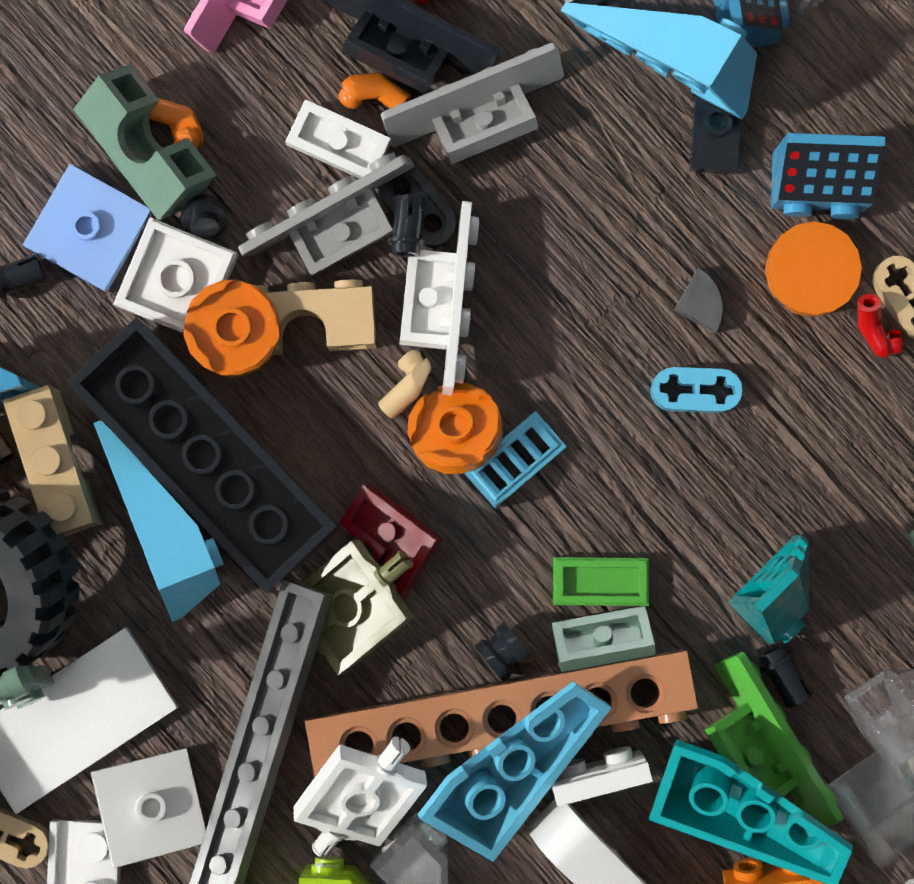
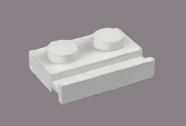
M629 746L608 750L603 753L604 759L585 764V760L582 758L573 759L551 786L557 807L653 782L648 762H646L640 750L632 752Z
M61 819L50 821L47 884H120L121 866L112 867L102 821H68Z

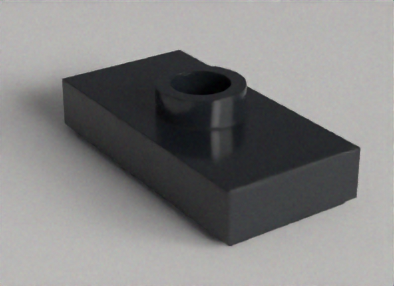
M695 94L689 171L736 175L739 162L741 119Z

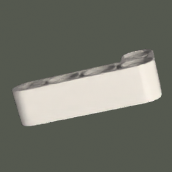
M554 799L525 827L540 850L573 884H647L592 829L571 804L557 807Z

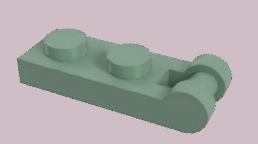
M15 666L3 672L0 677V705H3L5 710L16 706L17 709H21L43 699L45 696L42 689L55 684L48 666Z

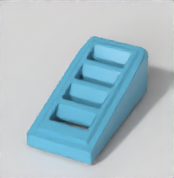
M535 411L502 439L495 455L480 468L464 474L496 509L567 446ZM530 428H533L550 448L544 454L526 436L525 433ZM518 440L536 460L530 466L511 447L515 441ZM503 452L521 472L515 479L497 459ZM488 465L507 484L501 491L482 471Z

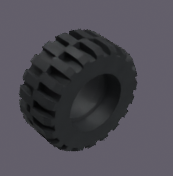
M0 490V578L5 587L8 600L6 621H0V677L3 672L15 666H29L64 637V630L72 624L76 614L75 607L71 605L79 600L80 591L79 583L73 582L72 576L78 573L75 557L69 558L65 548L69 546V543L63 532L57 535L50 526L54 521L44 511L38 514L31 509L33 506L31 501L20 495L9 500L10 494L6 490Z

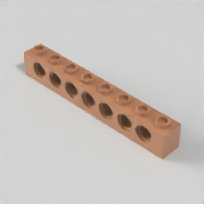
M680 649L623 662L562 673L560 671L310 717L305 720L314 777H316L339 744L347 747V737L352 732L362 731L367 733L373 741V751L370 754L378 756L383 753L394 737L395 727L404 722L412 723L418 727L421 733V740L416 746L410 748V751L404 756L400 764L421 760L422 767H433L450 763V754L469 751L471 758L507 731H498L489 725L488 714L492 708L497 705H507L512 708L516 715L514 726L535 710L540 699L546 696H554L572 681L587 690L600 687L607 691L609 705L612 708L597 727L611 725L612 732H623L640 728L639 719L658 716L659 724L688 719L686 711L698 709L687 651ZM640 679H650L656 687L654 699L646 705H637L631 698V688ZM449 714H460L468 722V731L460 739H449L441 731V721Z

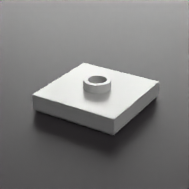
M149 218L113 305L184 334L185 317L191 300L205 287L221 280H229L239 255L237 252Z
M187 748L91 772L113 868L202 844L206 830Z

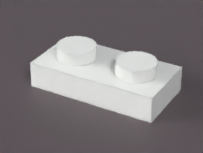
M305 99L285 142L287 146L360 179L372 172L369 167L372 162L386 155L391 144V138Z

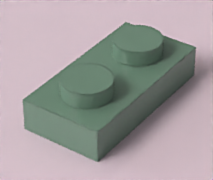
M645 606L551 623L561 673L656 655L655 643Z

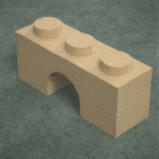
M362 280L335 281L334 289L317 290L315 283H291L287 285V291L268 292V286L254 285L259 287L274 303L280 318V340L273 355L283 354V332L290 321L300 316L315 317L325 325L326 342L330 352L377 349L374 293L372 286L363 287Z
M46 385L2 400L38 513L44 511L54 521L50 526L57 535L63 532L64 536H68L103 524L90 481L83 476L72 449L70 436L74 435L60 390Z

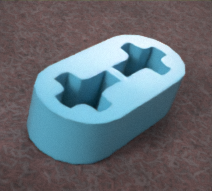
M671 367L662 370L653 379L650 388L652 400L662 410L698 413L726 412L737 405L743 391L741 381L737 375L729 370ZM672 376L676 377L677 385L691 386L692 394H679L676 402H669L668 394L661 393L659 387L660 385H665L669 377ZM717 378L723 379L724 387L732 388V395L726 396L723 399V404L716 403L715 395L700 394V387H711L716 384Z

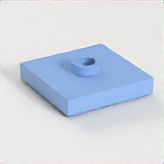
M69 164L23 246L107 293L153 213L145 205Z

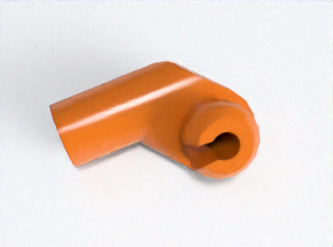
M377 72L348 76L342 82L343 88L338 94L340 102L350 109L358 108L362 105L363 100L377 99L391 109L400 103L408 102L411 98V94L383 74Z
M158 98L159 102L152 110L149 120L168 125L175 140L173 143L189 138L196 149L199 150L204 141V132L194 110L188 106Z

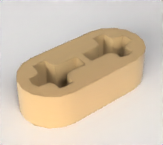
M892 256L882 261L875 268L872 275V285L901 331L907 337L914 339V325L911 322V319L914 317V309L909 303V300H912L914 303V263L904 256ZM887 267H890L894 272L901 269L905 272L906 277L901 281V284L908 296L904 295L899 286L893 285L889 288L886 285L885 279L890 275Z
M0 807V831L4 832L0 836V860L16 867L27 869L35 867L47 859L49 851L48 829L38 822ZM30 833L36 836L34 844L41 847L40 852L34 851L28 857L22 855L24 847L10 840L11 836L23 839Z

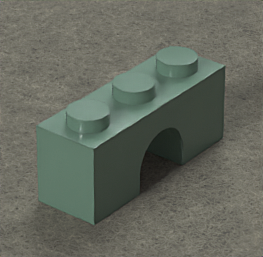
M132 64L98 75L73 110L159 221L182 211L191 198L200 195L217 175L189 138L164 148L155 141L150 130L149 118L159 99Z

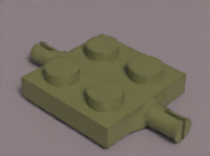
M353 540L301 583L333 595L316 651L325 656L338 676L349 672L414 618V615L397 593L394 584L397 578L413 567L412 560H406L409 556L404 551H398L393 558L381 566L375 562L360 540Z

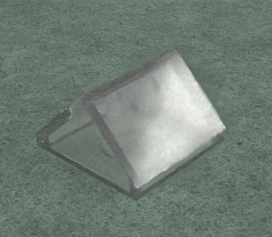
M900 734L827 785L836 797L837 806L842 812L844 820L879 869L914 846V747Z

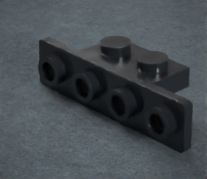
M322 0L324 3L358 19V22L345 40L342 53L424 94H427L445 63L471 76L488 67L495 66L500 52L499 47L487 42L482 37L475 36L405 0Z

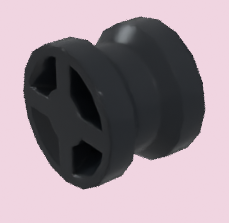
M505 622L496 627V634L489 640L481 639L474 645L503 682L511 677L512 669L517 665L527 664L534 659Z

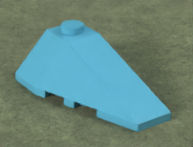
M565 2L561 11L580 29L625 55L631 56L633 51L636 50L635 56L653 68L658 74L667 78L670 72L674 71L672 75L691 88V93L740 119H743L747 113L757 52L745 40L748 34L747 31L736 23L725 18L718 24L698 15Z
M102 420L94 423V426L158 590L172 622L181 619L220 585L215 568L224 564L213 538L206 541L203 540L198 525L104 422Z
M572 681L447 775L418 813L420 820L494 862L612 707Z

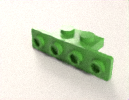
M744 652L737 653L716 663L714 667L737 704L736 708L704 729L718 754L732 761L782 797L790 792L801 810L826 827L836 825L842 821L844 816L837 806L835 795L823 783L812 764L809 752L799 743L786 721L783 709L774 702L762 682L760 671L756 665L748 659Z

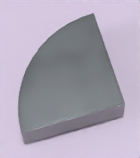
M697 268L674 311L716 333L722 319L723 306L721 295L711 277L700 268Z

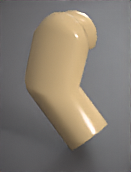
M411 349L398 361L399 369L405 372L406 376L378 402L381 410L391 419H395L419 397L431 371L429 359H424L418 350Z

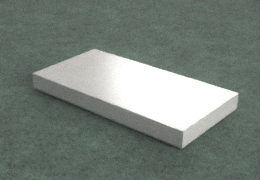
M128 627L54 674L52 678L55 684L42 689L45 696L43 699L21 709H17L16 706L8 710L4 708L0 710V791L15 814L21 812L179 708V705Z

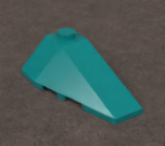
M803 535L793 536L727 602L767 643L776 644L781 640L786 644L805 625L801 618L809 611V541Z
M676 739L649 816L650 821L825 884L839 883L852 853L853 845L726 757Z

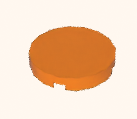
M815 221L795 225L780 235L768 253L765 268L768 288L774 297H777L779 302L794 314L809 317L830 314L847 303L859 286L862 271L858 249L849 236L833 225Z
M221 280L205 287L191 300L185 317L184 339L190 354L205 369L222 376H244L259 370L273 356L280 340V318L274 303L259 287L243 281Z
M454 383L452 396L442 395L443 385L438 386V391L432 392L429 396L426 393L417 400L409 415L407 433L415 455L428 468L443 474H463L480 468L495 455L502 442L503 420L497 404L484 389L469 383Z

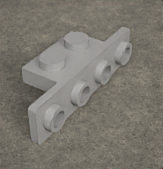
M552 42L540 48L529 50L523 55L496 66L488 67L479 73L452 84L444 85L435 91L408 102L400 103L382 112L381 118L387 136L391 138V146L397 147L436 131L450 163L454 164L537 130L536 116L524 94L564 77L559 49Z
M394 152L384 155L369 165L372 171L356 181L353 176L343 178L328 188L330 195L315 204L312 198L302 201L287 210L290 218L273 226L272 222L269 221L250 230L246 234L249 241L238 246V249L242 256H255L290 236L310 275L316 276L393 233V223L375 189L410 170L415 165L411 158L405 155L396 157Z

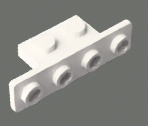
M462 201L456 253L420 250L419 257H408L399 345L446 349L442 395L452 396L454 383L463 384L466 366V355L457 354L459 336L468 337L471 309L462 308L463 290L472 291L475 263L466 262L468 245H477L479 217L471 216L472 202Z

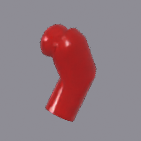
M874 294L861 296L857 301L858 329L874 355L888 358L890 354H900L904 348L903 339L900 337L901 332L898 329H890L884 332L881 299Z

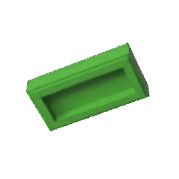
M553 557V605L649 606V558Z

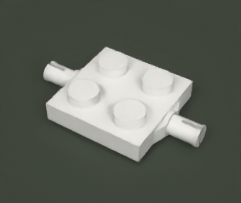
M393 737L383 753L378 756L339 744L293 806L295 822L315 827L322 832L312 844V849L316 855L320 857L323 853V857H328L337 843L342 840H359L380 847L427 787L425 771L400 764L404 756L410 751V746L406 740L401 738L399 741V737Z

